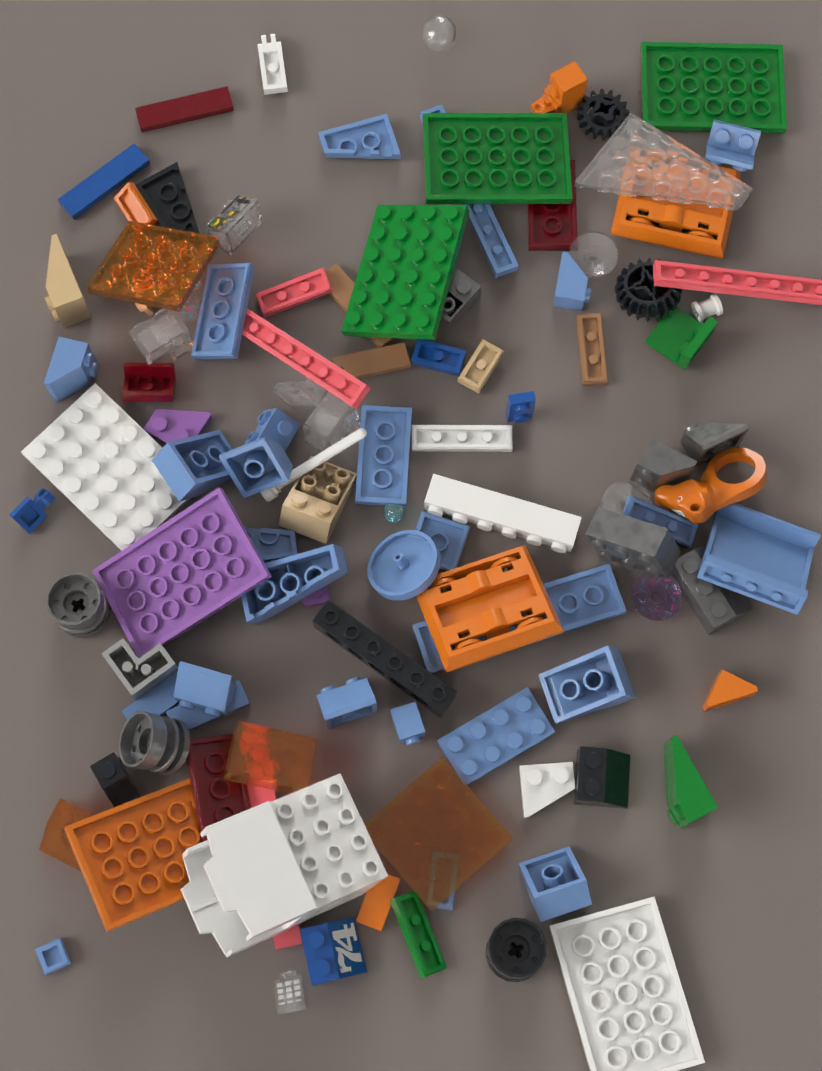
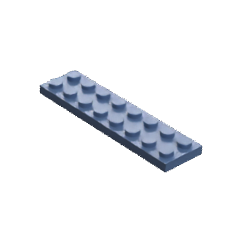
M610 564L543 584L563 627V633L614 618L627 612ZM426 621L413 624L412 628L426 670L432 674L445 671ZM518 624L510 626V632L514 631ZM483 636L476 638L485 641Z

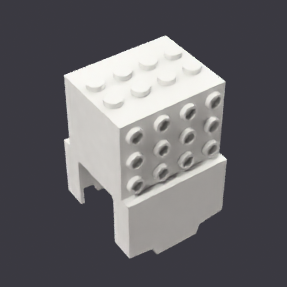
M339 773L272 802L267 801L205 827L200 835L201 837L207 835L208 840L187 848L182 854L189 882L180 890L199 934L212 933L225 956L229 957L363 895L388 877V874L342 775Z

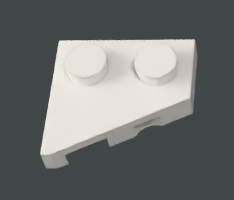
M573 762L519 766L523 818H529L534 813L575 789Z

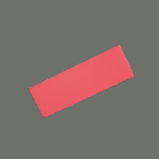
M323 267L258 292L255 296L263 317L267 318L332 293L333 290Z

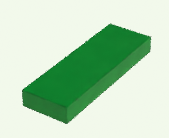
M417 890L391 899V905L420 978H425L446 969V963Z

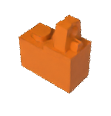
M575 61L550 74L549 85L544 89L543 96L531 104L530 110L532 113H568L578 108L579 103H582L585 96L588 79Z

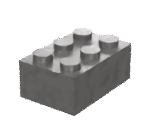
M598 507L585 533L600 559L609 563L612 561L619 562L630 570H635V568L643 570L644 573L653 578L661 576L668 579L681 553L669 529Z

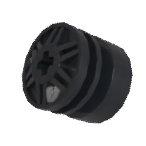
M510 918L502 921L494 928L486 944V959L489 968L497 977L507 982H521L529 979L540 969L545 960L547 943L544 934L535 923L525 918ZM511 945L515 949L520 947L521 952L518 959L515 955L510 957L508 954L511 950Z

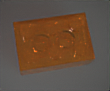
M238 721L233 730L223 779L289 794L308 787L318 738Z

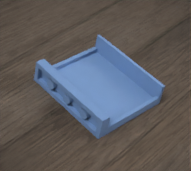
M733 503L717 510L714 516L697 578L798 615L807 599L808 590H805L814 548L821 534Z

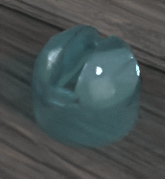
M384 505V517L388 522L398 523L402 520L404 505Z

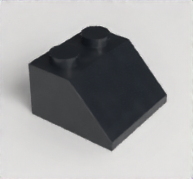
M580 746L577 750L574 804L627 809L630 755L607 748Z

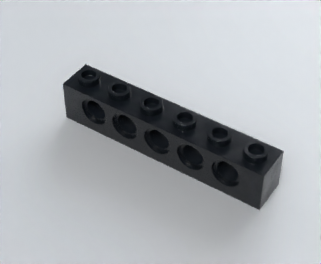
M328 600L312 620L315 629L438 717H442L456 698V690Z

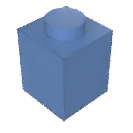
M416 702L391 709L390 715L399 743L406 742V745L410 746L421 742V737L425 736V729Z

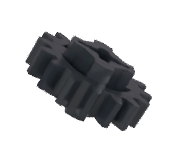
M600 89L599 94L591 91L590 98L585 95L582 103H579L577 120H580L579 127H586L585 134L593 133V139H596L598 135L602 136L603 141L606 140L607 135L614 139L616 132L622 134L624 127L627 126L629 110L626 109L627 102H620V94L616 97L612 96L613 90H610L608 94H605L603 89ZM590 107H592L593 109L590 110V113L588 114L587 111Z

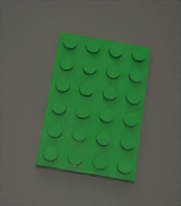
M641 42L642 130L710 132L713 121L718 120L760 130L761 133L786 132L783 45Z
M423 113L426 204H571L573 198L567 113Z
M377 205L341 329L344 336L436 340L470 212L467 205Z

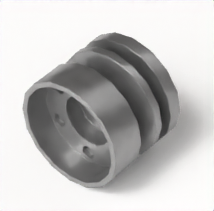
M80 572L62 575L50 585L46 594V607L50 616L67 635L76 638H86L97 634L106 625L110 616V605L97 582L89 575Z
M136 711L128 718L123 726L119 740L120 758L126 766L159 772L165 775L174 774L182 767L190 748V733L185 722L167 716L161 717L158 714L146 711Z

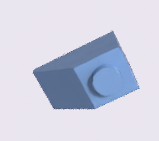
M564 251L561 257L553 306L582 311L584 302L589 303L591 288H587V276L570 254Z

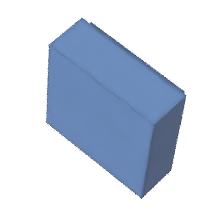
M62 937L35 949L45 975L72 964Z

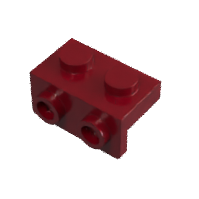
M124 363L123 402L174 401L176 375L173 363Z

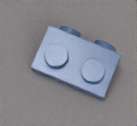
M278 408L265 410L257 420V423H259L257 428L248 435L245 444L267 437L280 444L284 451H286L301 424Z

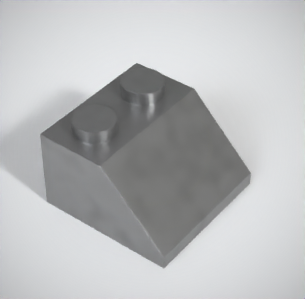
M650 438L630 480L643 490L655 491L662 485L673 486L688 480L697 461Z

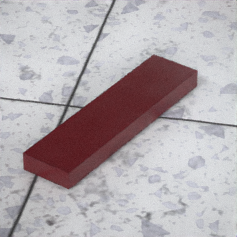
M228 86L136 107L135 110L142 133L234 111Z

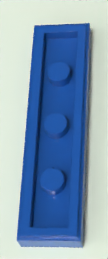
M132 144L60 197L58 202L75 220L147 167L150 161L135 144Z

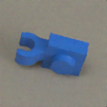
M42 488L36 493L33 501L26 497L9 516L30 534L47 517L43 510L53 502L55 497L48 490L46 491Z

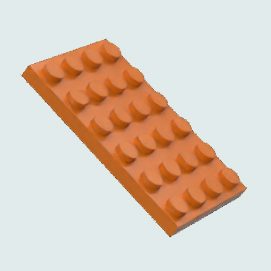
M190 778L75 822L64 828L106 932L185 900L180 889L189 882L182 854L187 848L201 843Z

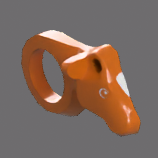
M747 448L723 450L715 455L707 464L701 481L690 479L673 486L662 485L658 487L654 496L655 504L671 509L695 524L704 523L717 510L745 500L760 491L766 483L768 474L762 456ZM732 462H745L755 468L754 474L749 479L737 484L725 483L716 477L721 467Z

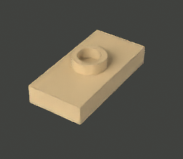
M482 339L458 377L457 382L479 394L502 358L504 350Z

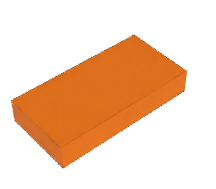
M128 182L114 197L138 236H143L157 221V218L133 182Z
M388 874V877L368 890L356 922L382 932L391 907L390 900L394 898L401 879Z

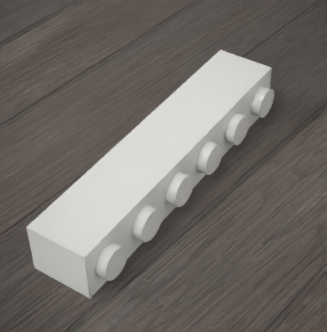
M436 474L432 476L424 501V509L428 510L430 514L440 517L442 515L452 517L453 521L467 524V522L476 524L479 529L484 531H492V529L500 531L503 536L515 539L520 537L526 539L527 543L535 546L544 544L559 553L572 551L582 518Z

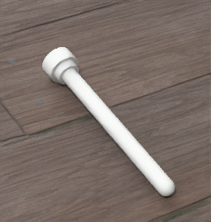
M359 428L291 471L289 481L260 493L266 501H272L278 497V493L281 492L283 487L366 437L367 431L364 428Z

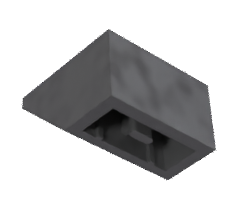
M457 267L454 268L441 317L448 324L465 316L481 297V286Z

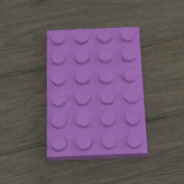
M220 487L92 570L138 659L160 643L162 646L167 645L272 577L227 495Z

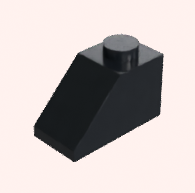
M114 752L90 766L101 788L114 807L141 797L122 761Z

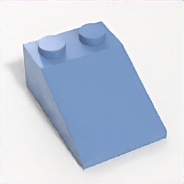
M217 430L167 442L152 459V462L180 502L197 497L231 480L232 478L220 460L219 455L233 449L221 431Z
M609 645L538 674L555 724L608 709L636 698L619 648Z

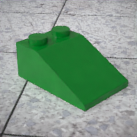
M678 736L671 737L664 744L666 794L669 807L667 813L674 825L678 824L680 828H683L717 809L718 806Z

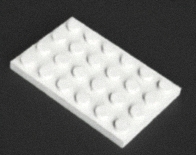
M96 383L21 451L22 455L121 551L167 522L190 500L187 499L179 502L152 462V459L159 453L162 447Z
M655 896L549 926L590 1071H678L705 1063Z

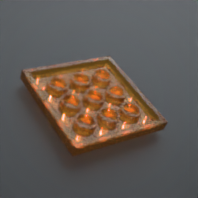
M129 221L86 286L88 293L180 312L220 246L219 238Z
M443 757L364 824L373 844L431 912L513 840L511 835Z

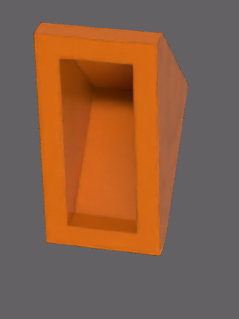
M722 669L717 674L702 706L703 711L705 712L751 697L758 692V688Z

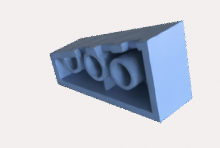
M331 544L264 563L272 577L241 596L246 622L259 625L349 573L343 548Z

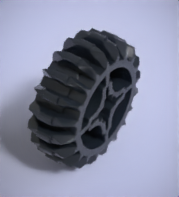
M650 257L647 262H642L639 258L637 265L630 262L628 269H622L621 275L617 277V284L615 286L616 301L620 303L621 310H627L629 317L636 314L637 321L641 317H645L647 322L650 320V317H654L658 321L660 314L667 317L669 310L674 311L676 304H679L681 300L682 289L654 286V262H652Z

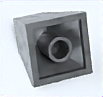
M706 422L700 426L693 424L685 429L680 442L689 457L697 461L696 467L712 459L723 450L739 446L749 428L747 424Z

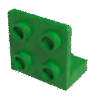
M676 307L674 311L669 310L667 317L663 316L647 337L645 343L686 370L713 334L718 321L709 317L705 323L699 322Z

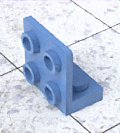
M714 120L706 145L705 158L709 159V163L722 166L725 163L733 165L732 168L738 171L753 170L754 154L761 131Z

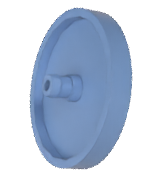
M404 530L394 533L384 539L373 551L367 567L368 579L374 589L384 598L396 601L413 598L425 591L435 580L441 564L440 552L433 540L423 532Z

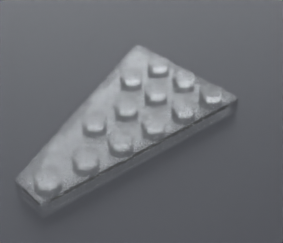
M632 113L628 115L575 181V187L578 189L587 187L599 189L598 192H614L615 194L634 197L638 194L652 196L656 200L667 199L670 202L691 204V202L708 204V207H723L735 211L741 207L752 192V187Z

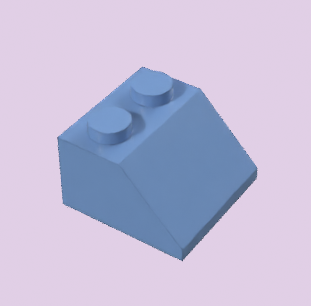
M58 337L44 381L54 401L60 402L91 384L92 377L97 376L99 364L89 344Z
M267 437L219 455L220 460L243 498L289 481L293 467L283 447Z
M180 661L174 698L177 702H180L179 706L192 711H194L195 707L205 710L204 714L219 718L220 714L228 716L237 685L231 675Z
M354 677L347 680L344 686L338 688L335 685L321 689V693L316 695L327 729L377 712V702L367 678Z
M570 846L519 863L528 894L540 922L592 905L587 880Z

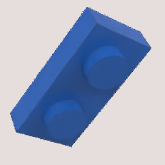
M417 339L411 364L459 376L466 350L424 339Z
M534 391L508 396L506 408L507 422L523 423L532 418L536 402Z

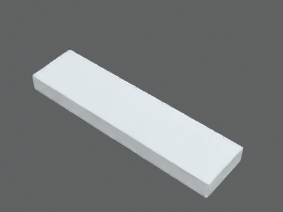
M412 425V451L512 452L513 450L512 425Z

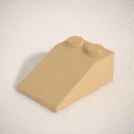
M54 234L51 237L45 286L49 296L45 297V300L55 321L60 320L63 327L66 328L92 318L60 240L57 234Z

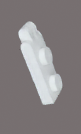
M270 34L271 43H267L266 35H261L262 44H257L264 95L288 92L281 41L276 42L275 34Z

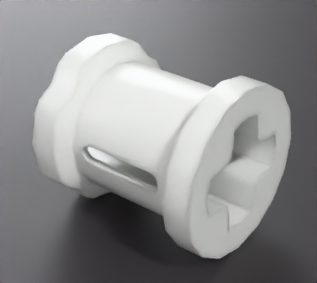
M716 294L710 295L709 299L699 303L696 301L691 303L692 314L699 322H703L705 318L715 314L718 316L723 314L722 303Z

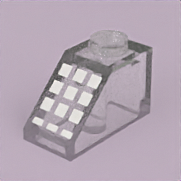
M296 970L280 973V979L274 980L277 1014L281 1015L309 1009L303 975L296 976Z

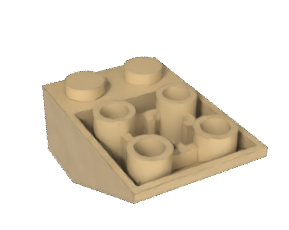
M325 461L299 477L282 504L279 526L326 544L338 522L357 478V473Z

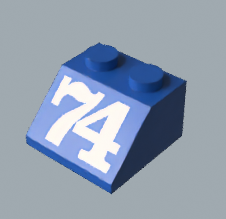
M355 917L300 929L312 986L367 973Z

